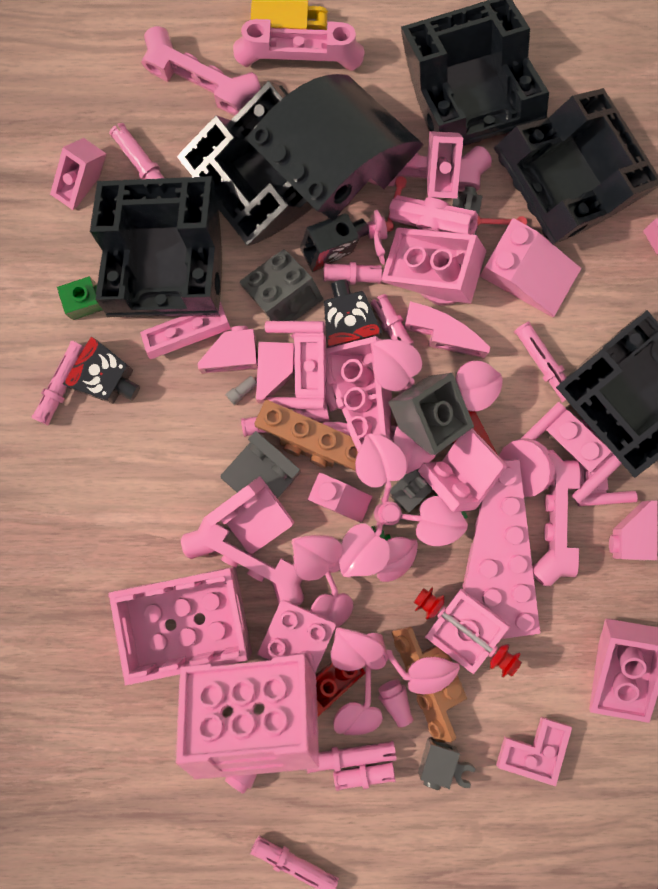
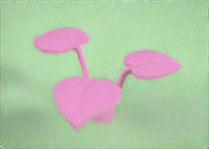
M379 340L371 343L373 372L379 385L386 390L400 391L399 394L412 387L415 383L413 376L417 375L422 369V359L419 352L412 345L399 340ZM482 361L465 363L458 370L455 379L469 411H481L488 408L499 396L503 382L501 373ZM398 426L396 427L393 442L402 450L406 458V473L415 471L421 467L423 462L429 463L436 456L430 455L402 432Z
M372 433L365 436L356 457L355 468L357 476L361 482L369 487L376 488L385 484V491L381 498L382 503L378 504L374 510V518L377 521L376 532L374 533L369 525L361 523L350 528L342 540L343 552L339 558V566L344 577L370 576L385 568L390 559V547L386 540L379 537L382 533L383 525H394L400 519L419 521L416 527L417 538L431 546H444L455 542L466 532L468 525L462 513L453 512L439 496H432L421 504L420 516L401 513L400 507L394 502H389L388 499L391 491L390 481H398L406 474V458L402 450L388 438Z
M311 535L293 538L294 567L297 575L306 581L317 580L325 575L332 590L331 595H320L314 601L310 611L335 622L336 629L350 617L353 610L351 597L346 593L338 594V589L331 573L340 570L339 558L343 552L342 545L336 538L330 536ZM395 537L387 540L390 547V559L385 568L377 573V578L380 581L389 582L396 580L409 570L417 554L418 543L416 539Z
M336 628L335 640L331 650L332 663L337 668L347 671L359 670L365 665L366 676L364 704L351 702L341 707L334 717L333 725L335 732L338 734L343 733L344 735H363L374 731L380 726L383 719L380 709L369 707L371 704V669L378 670L383 668L388 659L402 678L409 680V690L417 694H432L447 687L457 676L460 669L459 663H452L438 657H426L414 662L409 668V673H407L393 656L392 650H386L381 634L369 633L365 635L352 630Z

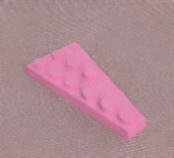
M517 458L503 460L507 465L506 469L480 504L479 514L475 523L473 543H471L462 587L465 592L510 625V628L501 639L540 634L520 460Z

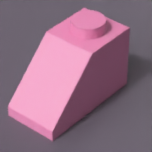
M429 131L427 154L428 197L457 198L463 147V137L459 133Z
M85 138L64 146L50 195L70 209H76L100 177L107 153Z
M235 326L231 328V331L224 332L198 362L199 371L204 374L258 369L254 330H248V326Z
M259 342L256 392L258 404H264L267 397H272L294 377V343Z
M319 472L308 501L362 523L373 496Z
M642 501L613 529V535L609 538V550L613 553L614 559L657 560V501Z

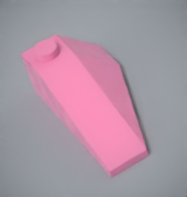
M376 336L326 348V379L333 388L337 398V405L342 409L347 421V428L358 452L367 434L381 435L390 440L391 408L388 402L392 399V391L382 388L374 376L371 343L381 340Z

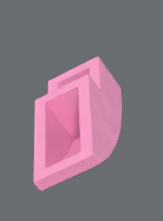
M410 301L404 324L406 331L431 335L429 347L482 358L487 356L490 346L466 325L446 313Z

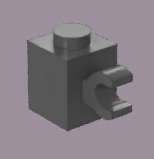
M415 470L411 473H406L391 488L389 496L406 513H409L433 489L419 472Z
M428 738L418 769V775L420 780L424 781L423 784L431 789L440 790L441 787L450 789L453 776L461 787L470 788V781L462 779L461 775L467 770L475 773L476 769L471 763L458 762L460 752L457 747Z

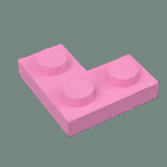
M540 717L533 745L504 736L496 766L499 769L556 786L572 727Z

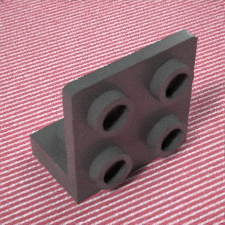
M285 249L278 252L240 281L242 287L261 307L269 321H295L324 300L313 278Z
M255 431L248 439L250 443L220 477L238 493L261 476L278 499L301 473V470Z

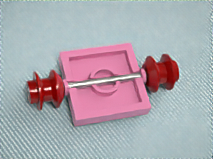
M433 587L429 591L425 588L422 589L414 600V603L418 605L414 611L423 609L426 612V620L434 618L438 613L437 621L428 631L425 638L473 675L487 656L491 657L490 669L497 666L502 669V678L507 674L512 677L522 664L519 660L521 653L518 652L515 655L509 653V644L502 645L499 648L496 646L510 628L507 622L463 589H460L449 605L443 608L444 595L438 598L432 594Z

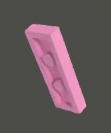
M220 301L219 315L181 316L141 331L140 334L146 353L151 360L231 328Z

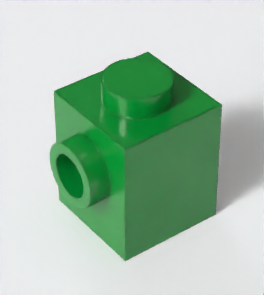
M90 276L57 287L64 312L70 319L76 320L103 311L95 300L97 283Z

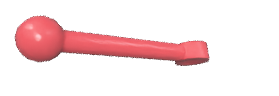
M399 176L396 179L395 185L397 188L393 199L400 195L402 189L406 186L407 180L403 176ZM389 216L386 221L387 232L392 231L394 228L393 221Z
M478 216L477 226L480 224L509 225L512 219L481 218ZM524 216L516 219L527 225V219Z

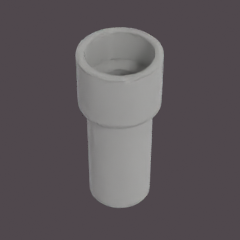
M250 376L225 395L235 405L242 400L244 395L257 386V382Z

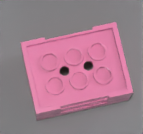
M235 567L154 584H145L109 593L125 685L179 675L180 667L211 664L214 667L247 661L252 654ZM197 613H202L205 616L203 624L195 622L194 618ZM168 619L175 620L176 628L174 630L167 629L166 621Z
M305 655L273 657L272 661L214 667L211 664L180 667L176 764L194 779L318 769L316 675ZM264 704V712L260 715L255 714V706ZM227 707H232L233 714L228 718L223 717V710Z

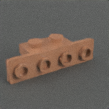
M270 400L264 401L254 425L256 428L279 437L280 445L284 446V451L294 456H299L300 454L311 458V463L321 468H326V466L333 468L336 462L356 471L355 462L358 451L351 436Z
M412 627L392 631L394 645L401 655L406 668L405 672L409 673V668L414 662L426 657H438L452 662L451 657L436 645L422 652ZM458 674L447 687L436 693H416L418 705L423 710L428 722V730L437 742H453L456 740V735L446 711L467 699Z

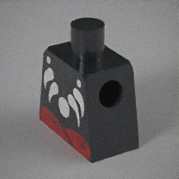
M344 213L338 215L333 221L327 219L307 227L300 250L311 271L315 272L323 268L324 263L331 264L351 254L359 239L369 234L368 225L363 218L352 222L349 215Z
M346 279L331 283L334 298L324 301L327 348L375 336L380 339L382 331L363 291L351 293Z
M92 336L63 385L74 391L111 404L115 403L119 394L133 401L140 390L139 385L128 380L133 369Z

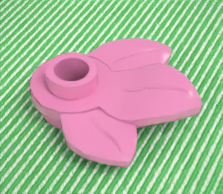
M374 210V215H371V221L366 222L369 228L368 237L369 239L374 238L376 254L381 264L385 265V250L382 247L381 240L387 239V227L384 216H381L378 210Z

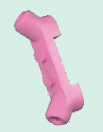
M253 19L247 21L242 26V37L235 41L233 46L236 61L245 67L251 66L259 59L337 61L347 70L352 71L362 64L364 58V47L355 40V29L348 23L328 22L327 30L271 28V20Z
M155 26L148 29L144 35L147 52L141 63L150 73L167 82L175 73L214 93L217 107L232 115H236L261 89L258 77L253 72L230 78L224 75L217 67L213 65L208 67L200 63L193 55L189 53L182 54L174 50L166 28Z
M476 146L461 158L458 191L463 192L465 187H474L476 191L480 189V177L492 164V157L484 147ZM416 153L397 176L427 178V156H420V154ZM396 177L388 186H395ZM372 178L369 180L370 183L378 185Z
M547 449L550 453L548 456L551 462H554L555 467L554 478L549 486V494L545 496V511L549 512V523L545 524L544 538L545 541H548V552L532 567L533 576L543 586L550 587L560 577H576L578 574L579 548H567L568 490L580 489V467L578 461L562 460L554 450Z
M203 518L198 530L183 534L181 546L187 558L194 559L218 552L223 555L221 560L230 566L237 568L238 564L249 569L247 572L249 576L261 582L264 578L272 581L278 604H280L281 600H286L297 606L303 603L304 595L300 585L303 579L297 575L294 564L281 558L276 568L226 542L231 530L217 523L211 527L205 518Z

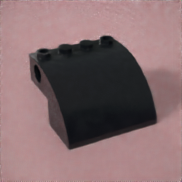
M487 0L401 26L403 45L412 84L422 115L430 132L459 133L463 137V146L500 134H507L518 125L547 118L549 91L528 58L530 27L513 0Z
M345 74L325 75L299 86L280 100L246 138L317 212L323 213L332 221L371 178L381 188L385 189L424 145L349 75Z
M268 81L232 120L216 115L177 156L193 177L212 176L218 209L247 246L273 236L313 208L246 140L264 116L289 94L282 85L279 86L271 81Z
M604 88L571 96L549 118L516 126L493 147L498 155L500 164L507 169L513 179L514 187L521 192L527 202L528 210L536 217L542 227L544 236L551 241L552 245L601 223L658 187L657 172Z
M212 176L97 181L90 233L102 250L95 300L106 316L219 315L222 280V243L219 210Z
M644 310L556 386L557 390L634 478L658 461V322L648 310Z

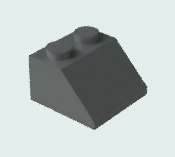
M453 373L427 376L388 402L399 429L430 455H436L474 427Z

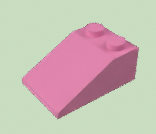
M513 218L482 270L480 277L545 314L554 317L582 268L556 246L552 245L538 231Z
M397 228L381 281L441 300L471 304L487 250L477 235Z
M605 618L598 644L589 710L591 713L650 723L658 697V627Z

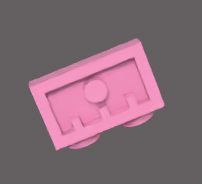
M470 429L456 440L443 461L423 462L418 472L453 512H462L477 509L507 465L473 429Z
M261 476L204 517L211 527L220 520L224 525L227 524L250 555L294 525L291 516Z
M281 600L257 655L272 661L273 657L304 654L315 673L335 630L336 623L291 602Z

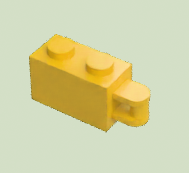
M308 0L251 1V20H271V28L327 30L328 10L321 6H309Z

